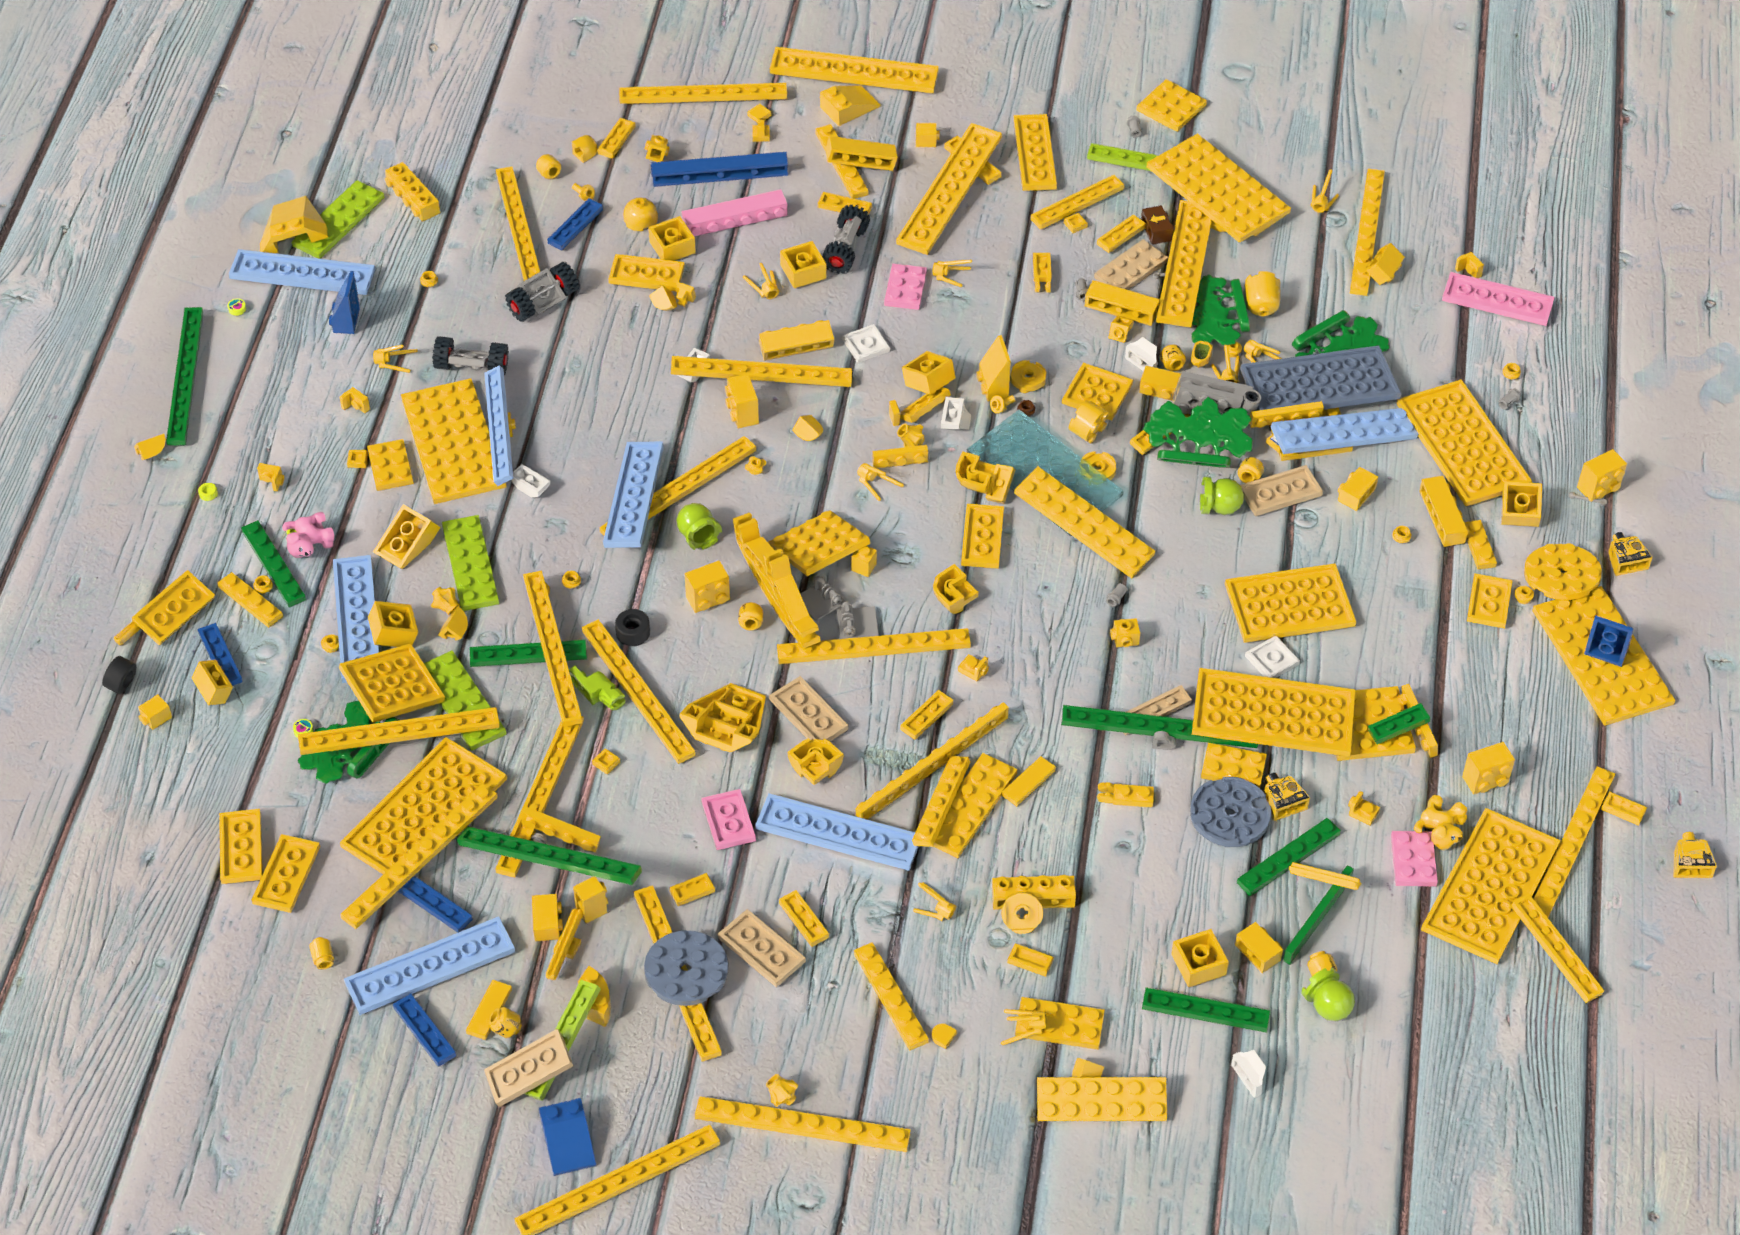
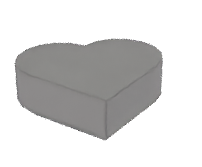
M1158 731L1154 734L1153 749L1172 750L1176 747V739L1169 736L1167 732Z

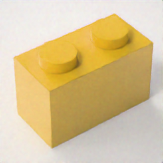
M1389 243L1379 249L1367 267L1366 272L1379 285L1385 282L1389 283L1394 279V273L1401 268V262L1405 257L1392 243Z
M1145 366L1140 381L1139 393L1174 401L1173 394L1181 373Z
M1359 466L1355 472L1350 473L1347 481L1339 486L1338 501L1357 511L1376 490L1378 476Z
M216 660L199 661L192 676L195 685L208 706L225 704L233 688L230 681Z
M593 876L573 886L575 907L582 911V919L585 924L607 913L608 900L605 895L607 889L602 881L599 882Z
M557 894L532 896L535 942L558 940L560 938L559 931H563V921L558 917V914H562L561 901L557 902Z
M1256 922L1237 934L1235 946L1261 973H1264L1281 961L1282 946L1279 942L1274 941L1269 936L1267 930L1264 927H1260Z

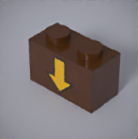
M1162 205L1142 209L1141 220L1146 223L1145 231L1151 244L1155 245L1172 241L1174 225L1170 223L1168 213L1164 211Z

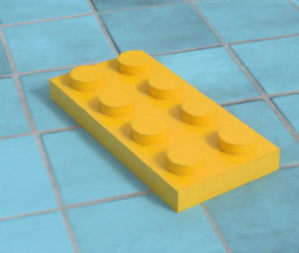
M615 254L608 281L609 284L658 289L664 286L670 291L676 292L675 287L678 282H681L685 265L684 262Z
M967 504L961 566L999 569L1004 506Z
M187 570L132 617V621L160 646L215 598V594Z
M260 809L219 813L221 884L261 880L263 870Z
M281 834L251 899L252 904L291 913L318 854L320 843Z
M1021 997L1019 1010L1046 1012L1047 1029H1042V1034H1034L1026 1037V1039L1099 1050L1105 1010ZM1017 1021L1015 1036L1034 1030V1028H1029V1021Z

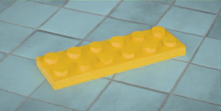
M1047 114L1014 115L1013 122L1022 191L1057 190Z
M982 753L962 781L933 847L959 858L1001 798L1002 791L1010 785L1017 775V769Z
M1037 1077V1121H1167L1166 1077Z

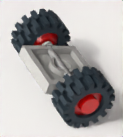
M850 204L841 209L837 219L839 229L834 234L835 240L826 245L822 255L827 265V270L830 268L831 272L836 271L839 274L841 271L842 274H845V272H849L855 260V252H852L853 249L848 247L852 244L855 235L860 237V235L866 233L871 220L870 215H867L868 212L863 211L864 208L861 207L859 209L858 205L853 207V204Z
M562 261L550 268V270L546 268L520 283L517 288L505 295V301L510 308V312L512 311V315L516 316V319L521 322L533 315L537 316L565 300L567 295L579 289V279L576 278L577 275L574 274L571 266L567 262Z
M436 337L432 356L434 368L450 370L451 365L454 364L455 367H465L467 365L472 366L473 369H482L488 365L487 370L489 371L500 365L504 369V375L506 374L509 359L508 344L492 342L489 352L458 348L454 351L453 338Z

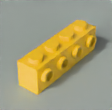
M829 136L825 148L827 162L893 171L897 161L896 147L893 144Z
M404 162L385 170L387 186L394 190L396 196L403 200L406 207L409 206L415 217L418 216L423 222L440 214L439 201Z
M1095 280L1092 281L1085 296V307L1128 318L1152 326L1157 316L1160 299Z
M819 320L811 324H800L796 327H783L776 331H765L759 334V344L763 359L766 361L831 348L834 346V336L829 320Z
M1443 475L1422 479L1419 492L1443 547L1465 543L1466 537L1469 534V528L1467 524H1464L1462 512L1456 506V498L1450 492L1449 483L1445 481Z
M1041 875L1038 877L1001 876L992 878L993 910L1002 909L1006 897L1016 892H1028L1036 896L1042 908L1075 907L1074 876Z

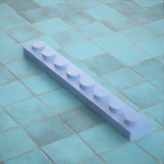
M500 365L484 373L493 479L497 486L513 479L504 369Z

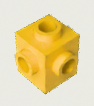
M652 135L651 140L646 141L644 150H647L645 159L662 162L664 156H668L670 149L667 146L668 139L660 135Z
M1137 618L1114 621L1113 628L1110 629L1111 640H1115L1116 647L1139 645L1140 630Z

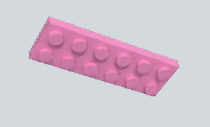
M1450 272L1442 301L1546 326L1554 297Z

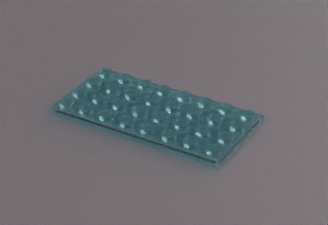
M1017 410L967 448V453L980 456V461L1014 467L1015 473L1010 485V489L1013 491L1039 466L1101 512L1123 496L1121 488L1020 410ZM1061 528V529H1062L1064 532H1066L1069 536H1072V535L1069 534L1067 531H1065L1063 528Z

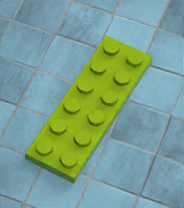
M356 180L320 214L327 225L328 238L311 242L308 234L304 233L297 235L292 240V246L315 258L321 259L385 198L384 193Z
M479 515L442 521L461 609L468 611L499 605Z
M453 650L424 663L445 696L444 702L440 704L447 714L491 708ZM500 720L499 728L460 733L471 751L507 735L506 729Z

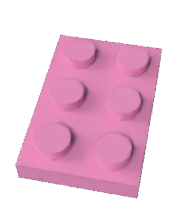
M892 263L884 306L919 310L927 267Z
M740 789L701 798L716 850L756 841Z
M1391 832L1396 886H1437L1434 844L1431 841L1432 832Z

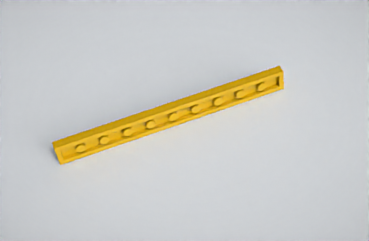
M786 83L619 87L620 104L787 99Z
M511 166L496 169V176L523 281L538 274L540 270L513 167Z
M1369 168L1367 170L1350 294L1363 296L1368 294L1370 275L1366 272V269L1373 259L1384 170Z
M672 356L671 359L672 375L730 378L749 374L750 380L843 387H851L852 368Z
M743 436L654 492L648 519L754 453L756 446ZM607 523L599 527L600 533L605 536Z
M542 570L523 574L562 725L566 727L581 724L582 716Z
M595 620L583 626V634L676 762L680 764L696 756L693 747L600 620Z
M964 628L822 640L805 648L799 643L777 644L779 664L964 649L970 648L971 642L969 630Z
M1004 702L999 706L993 707L989 713L979 717L971 726L965 727L960 734L950 738L946 744L934 749L925 759H920L914 767L905 770L900 777L891 780L886 787L876 791L865 802L859 803L855 808V817L868 820L946 764L950 756H957L1007 720L1009 707Z
M494 707L298 734L300 755L499 728L497 708Z
M583 716L581 724L563 727L562 721L560 722L510 836L532 841L531 838L535 834L536 829L528 828L525 824L521 823L525 807H529L544 813L584 722ZM501 855L495 868L496 873L515 878L523 860Z
M1598 766L1587 785L1534 897V901L1547 918H1549L1614 780L1615 773Z
M483 783L477 787L340 914L341 919L357 929L498 798L497 793Z
M653 885L633 891L634 898L653 944L665 935L672 933ZM686 965L681 967L682 970L688 971ZM702 1003L691 1006L679 1005L701 1062L721 1056L720 1046Z
M699 1096L695 1112V1119L902 1152H907L911 1129L701 1096Z
M709 1124L514 1218L515 1224L521 1235H536L719 1146L720 1140Z

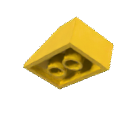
M861 85L832 86L820 92V108L838 126L880 107V103Z
M1002 335L997 336L979 363V371L976 372L977 380L981 382V392L986 396L987 401H991L992 397L996 395L1001 396L1003 399L1009 397L1011 360Z
M403 504L373 552L403 569L431 544L440 527Z

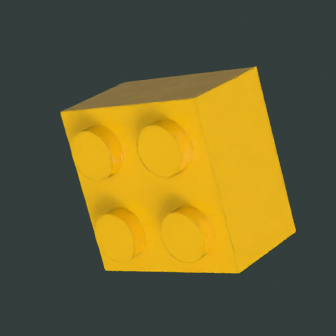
M680 216L648 227L649 242L660 259L675 261L696 253L695 237Z
M813 241L780 250V266L793 288L826 279V263Z
M929 351L924 352L902 367L905 385L930 395L956 378L952 359Z
M749 374L727 378L725 392L728 398H725L727 409H731L730 416L732 422L736 423L737 428L759 424L758 398Z
M1613 449L1584 463L1577 488L1585 497L1589 498L1590 502L1594 499H1601L1610 492H1616L1621 487L1627 463Z
M1504 481L1501 525L1539 527L1541 520L1542 484Z
M720 560L684 573L686 598L695 613L705 611L708 608L730 600L729 575Z
M381 601L374 602L368 615L374 645L400 647L410 643L413 645L418 629L412 605Z
M1504 742L1470 752L1466 759L1462 777L1473 795L1480 792L1485 793L1492 788L1502 787L1509 783L1515 759Z
M1212 929L1173 941L1171 955L1188 988L1227 974L1229 961Z

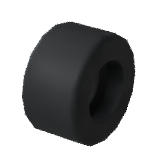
M628 609L621 612L615 620L618 640L627 646H637L647 641L650 636V621L647 614L638 609ZM630 626H637V627H638V628H635V629H628V627H630Z
M122 656L115 657L104 673L102 685L117 694H122L132 682L137 665Z

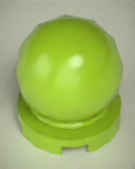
M1211 477L1202 478L1201 485H1204V494H1200L1201 514H1209L1210 510L1213 509L1218 514L1228 515L1233 514L1242 506L1244 500L1243 490L1235 480L1222 478L1213 483Z
M691 503L685 505L678 513L676 519L678 530L685 536L690 548L693 550L702 548L704 550L713 546L718 541L717 536L720 532L722 533V527L713 518L711 511L701 503Z
M1331 967L1330 971L1324 968L1314 974L1309 979L1311 984L1307 989L1303 987L1301 994L1308 1002H1313V1006L1321 1017L1329 1021H1340L1347 1018L1352 1012L1355 1005V995L1345 982L1339 981L1340 975L1333 967Z

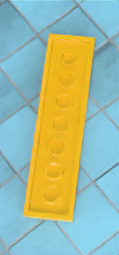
M1039 466L1015 488L1014 494L1131 579L1155 555L1154 549Z

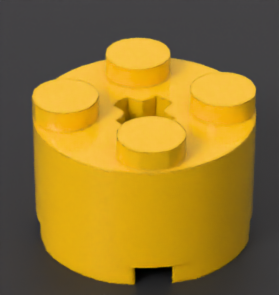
M1085 400L1075 412L1077 416L1075 419H1071L1068 429L1092 444L1097 436L1096 433L1098 431L1103 432L1107 425L1105 421L1110 413L1094 402Z

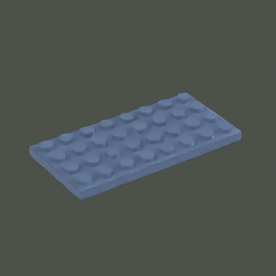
M1379 346L1241 364L1240 367L1246 385L1252 386L1253 390L1258 391L1261 395L1257 411L1320 401L1323 403L1324 410L1401 399L1399 387Z

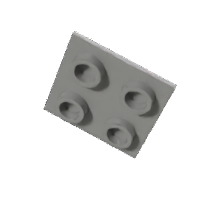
M819 576L814 578L813 587L800 593L809 615L815 621L839 609L843 602H846L823 577Z
M843 602L841 609H837L840 639L879 636L875 606L852 608L849 602Z

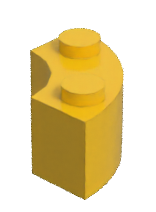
M588 966L579 979L578 984L580 980H584L598 985L601 990L587 1015V1019L606 1027L611 1015L609 988L603 976L597 970Z

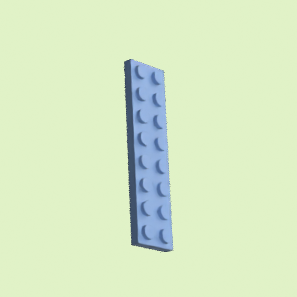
M238 249L229 272V278L339 292L350 271H354L358 294L367 295L375 273V265Z
M1402 408L1272 422L1271 425L1272 432L1283 454L1417 439L1418 432L1407 417L1406 411Z
M663 441L626 443L603 540L604 548H635L642 546L664 449Z
M371 555L333 559L340 663L379 653V645H374L368 615L375 602ZM341 673L342 683H348Z
M770 793L756 822V829L908 871H910L919 847L914 846L912 842L915 832Z
M496 917L344 978V983L359 1015L404 998L410 993L414 994L515 953V947L500 918Z

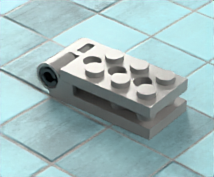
M1185 371L1181 372L1173 394V403L1179 406L1182 413L1191 415V410L1197 405L1201 406L1207 397L1218 404L1221 415L1231 408H1244L1250 416L1252 411L1257 410L1261 400L1260 393L1253 390L1252 386Z

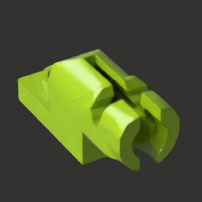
M576 666L569 669L573 685L592 705L601 701L611 710H617L625 704V695L600 671L587 677L585 672L580 671Z

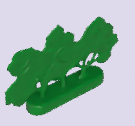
M1210 274L1202 277L1196 300L1199 305L1195 307L1192 325L1198 326L1191 333L1193 343L1198 341L1210 343L1215 339L1222 345L1235 344V340L1241 336L1240 332L1232 327L1235 323H1239L1242 333L1250 332L1248 314L1239 279L1231 280V292L1228 293L1222 289L1227 283L1226 279L1222 277L1214 278ZM1213 291H1219L1223 295H1216ZM1225 297H1232L1234 306L1223 307L1221 301ZM1236 310L1237 319H1228V312Z
M1342 310L1297 336L1293 340L1292 346L1296 351H1302L1311 346L1309 353L1298 352L1295 354V357L1313 355L1316 352L1315 349L1320 354L1379 346L1381 351L1385 352L1389 349V340L1381 335H1375L1378 324L1371 317L1357 316L1354 320V325L1346 327L1345 325L1349 322L1350 315L1345 310ZM1342 328V336L1332 337L1330 335L1331 333ZM1326 336L1331 341L1327 347H1320L1316 344L1317 341Z
M1209 397L1202 402L1201 406L1197 405L1194 407L1189 417H1185L1179 406L1167 401L1161 405L1160 409L1155 410L1151 414L1150 421L1146 422L1143 428L1149 434V443L1152 446L1158 447L1165 442L1173 446V450L1158 451L1157 460L1163 462L1230 468L1231 458L1220 455L1223 450H1229L1238 458L1245 455L1246 452L1252 451V438L1242 431L1251 421L1250 416L1247 414L1248 412L1244 408H1231L1221 415L1218 404ZM1170 432L1175 434L1177 440L1176 443L1174 442V439H1170ZM1185 440L1194 441L1196 444L1195 453L1181 451L1180 444ZM1223 441V442H1224V446H1223V447H1220V444H1221V442ZM1213 445L1215 455L1200 453V448Z
M359 701L349 702L346 704L344 712L347 719L345 725L336 723L328 728H317L315 732L369 725L370 718ZM391 717L384 722L399 721L400 719ZM390 743L363 746L354 757L350 753L358 747L305 754L299 757L298 764H300L302 770L317 768L316 779L327 784L329 781L340 779L342 777L343 765L349 763L347 767L348 775L358 779ZM342 758V759H345V761H344V762H340L339 759Z

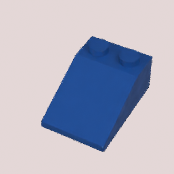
M350 271L337 294L336 302L332 304L333 314L329 316V325L332 326L333 333H355L360 303L354 271Z
M1595 615L1584 654L1622 667L1634 628Z
M581 1098L540 1107V1121L553 1175L557 1176L596 1166Z

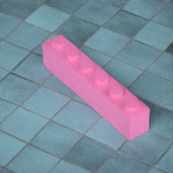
M780 189L682 211V220L693 236L787 216V202Z

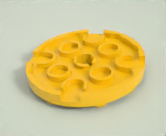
M1571 543L1546 544L1536 549L1527 557L1524 568L1525 579L1532 589H1538L1544 593V596L1558 600H1574L1589 595L1590 591L1598 588L1602 575V568L1597 558L1587 550L1574 546Z

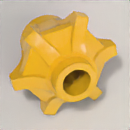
M902 424L899 427L897 435L903 441L904 447L923 444L925 439L922 434L923 425Z
M438 587L433 591L432 608L441 609L450 615L460 606L455 597L454 588L442 589Z
M775 1074L767 1081L766 1087L771 1094L770 1101L776 1107L780 1104L789 1106L796 1100L795 1090L798 1084L794 1080H787L779 1074Z

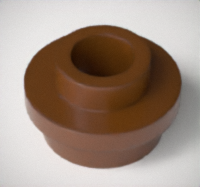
M1023 400L1018 405L1017 412L1023 417H1030L1035 413V406L1032 401Z

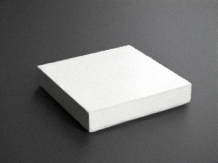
M875 324L842 335L843 342L857 363L890 352L889 345Z
M1277 636L1268 639L1245 653V657L1264 677L1277 678L1300 664V660Z

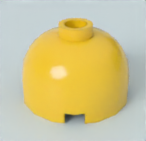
M642 197L630 200L625 205L623 211V219L626 226L633 231H644V228L656 225L658 214L656 206L652 201Z

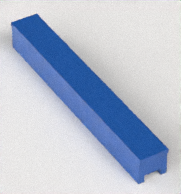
M787 152L652 162L651 176L653 177V186L788 176Z

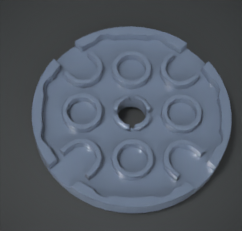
M1223 777L1220 780L1207 781L1197 789L1191 801L1190 816L1196 830L1208 841L1224 847H1241L1257 841L1266 832L1271 818V806L1264 792L1255 784L1237 777ZM1232 809L1236 813L1227 815L1226 810Z
M697 931L673 932L656 941L648 951L644 963L645 979L649 988L651 987L657 994V997L665 1002L680 1006L697 1005L707 1001V998L713 994H717L724 986L728 975L727 956L722 946L715 939ZM686 963H688V965L692 967L688 971H684L681 969V967L683 965H686Z

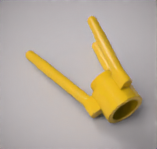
M1331 169L1326 177L1321 195L1316 197V185H1313L1310 206L1318 213L1329 211L1330 206L1339 197V194H1336L1328 203V199L1325 196L1332 174Z
M972 260L934 262L933 276H937V280L962 287V284L945 278L944 275L947 276L949 270H971V267L949 265L972 263Z
M760 263L761 270L766 279V282L762 284V290L746 275L743 278L762 298L766 296L767 299H774L780 292L777 288L774 273L770 270V281L763 263Z
M1249 340L1244 346L1245 357L1252 363L1256 362L1253 357H1259L1261 353L1275 360L1282 359L1272 354H1280V351L1257 343L1254 340Z
M404 345L377 349L373 353L374 364H379V368L410 373V369L386 363L390 362L391 355L415 353L418 350L393 351L403 348Z
M1225 345L1227 369L1220 375L1213 363L1211 367L1218 379L1239 383L1240 357L1236 356L1235 371H1233L1230 364L1228 345Z
M863 463L858 469L859 481L868 488L878 501H881V498L867 482L873 481L876 476L904 487V484L886 476V472L874 468L867 463Z
M924 882L918 883L919 887L939 901L935 908L938 913L916 908L913 911L937 918L940 921H943L944 918L949 920L957 906L944 899Z
M1005 1009L1004 1013L1026 1015L1008 1016V1021H1029V1028H1034V1030L1001 1042V1045H1006L1034 1034H1042V1029H1047L1046 1012Z

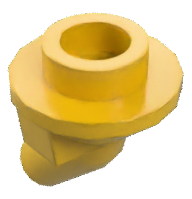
M575 183L572 186V189L579 193V197L583 201H586L588 198L593 199L595 196V189L589 184L581 187Z
M996 395L992 397L990 407L994 413H1001L1007 409L1006 406L1016 401L1013 395L1006 399Z

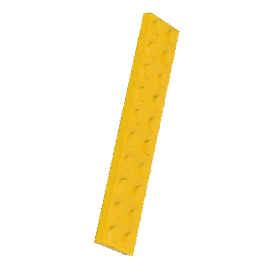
M775 47L770 65V74L934 93L939 72V66L783 47Z
M974 123L969 125L897 237V245L926 255L929 254L1002 139V133Z
M1180 200L1156 322L1191 328L1212 220L1189 201Z

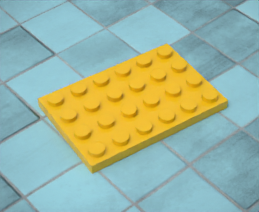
M1336 563L1225 579V587L1244 643L1267 640L1275 636L1281 638L1356 626V619Z

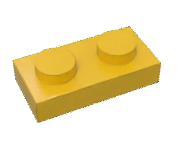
M996 464L985 497L988 501L1005 503L1015 473L1014 467Z

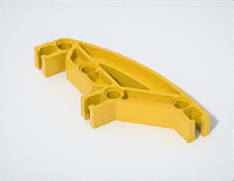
M750 512L733 518L736 540L760 588L781 621L803 648L821 642L820 636L815 633L819 631L818 625L809 616L791 574L789 557L786 554L783 555L781 548L774 550L764 537H760L758 522L755 518H752Z

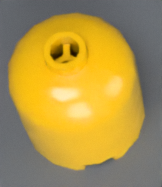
M1260 271L1258 275L1253 277L1249 275L1245 279L1246 304L1251 313L1257 316H1269L1278 310L1280 305V279L1276 278L1274 273Z

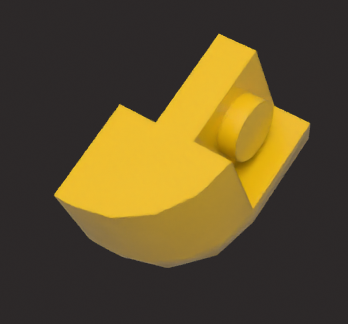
M962 451L956 464L955 473L958 481L965 488L987 494L996 465L980 461V456Z
M955 564L940 572L935 577L933 584L936 598L952 614L962 612L963 607L977 598L979 593L966 580L967 575Z
M807 738L787 752L788 759L796 773L801 778L805 776L813 785L826 776L830 779L840 768L844 754L825 738L823 740H810Z

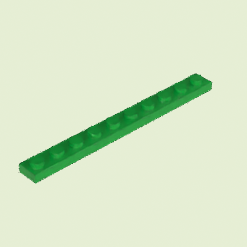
M202 307L184 308L166 438L167 446L186 445L203 320Z
M1063 705L1061 725L1148 736H1154L1156 732L1164 731L1175 739L1249 748L1258 747V744L1192 735L1193 720Z
M468 826L457 839L459 846L633 885L642 873L640 865Z

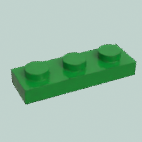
M1419 703L1369 725L1368 731L1378 745L1429 723L1430 716L1423 705Z

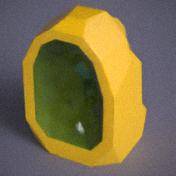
M1204 341L1195 342L1191 355L1192 364L1198 368L1208 364L1211 359L1213 345Z

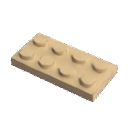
M1143 239L1095 272L1094 278L1099 282L1129 290L1168 262V257Z
M1307 465L1240 485L1243 490L1244 499L1255 516L1314 499L1323 494V490Z
M801 676L769 695V700L810 740H823L825 738L828 741H832L848 730V724Z
M748 909L718 933L719 940L775 987H778L806 962V958Z
M556 1029L484 1069L495 1103L501 1107L574 1065L562 1033Z

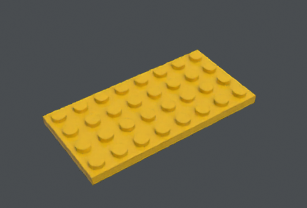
M1198 133L1147 162L1149 170L1239 243L1291 212V207Z
M472 378L401 394L402 403L434 504L506 488V482L499 486L494 483L490 433Z
M1462 379L1397 399V406L1406 411L1407 417L1418 432V437L1466 507L1501 496L1504 481L1532 483L1531 478Z
M1599 586L1597 589L1594 588L1590 591L1589 595L1574 600L1555 599L1533 606V613L1604 726L1674 705V697L1633 634L1622 667L1584 654L1595 615L1627 626L1602 586Z
M1199 668L1192 735L1350 757L1355 689Z
M445 737L340 842V846L381 874H384L477 787L483 783L495 792L507 780V775Z
M1485 808L1427 915L1421 930L1498 965L1521 920L1511 907V904L1527 894L1533 897L1561 840Z

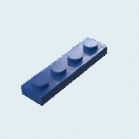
M588 198L547 239L548 244L562 251L603 210V205Z
M213 623L197 629L210 660L218 662L232 686L242 683V677L217 624Z
M415 876L398 890L399 893L457 933L461 932L473 920L471 914Z
M411 993L393 1004L394 1010L438 1067L456 1057L454 1049Z

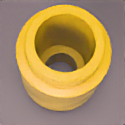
M323 937L315 938L309 945L313 963L318 969H328L333 965L334 960L330 941Z

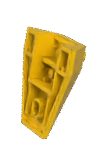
M307 196L273 205L260 242V252L276 254L278 253L277 241L304 233L308 234L311 242L328 238L327 225Z
M730 683L689 703L682 710L679 717L694 739L720 748L723 751L733 752L750 744L759 734L766 696Z

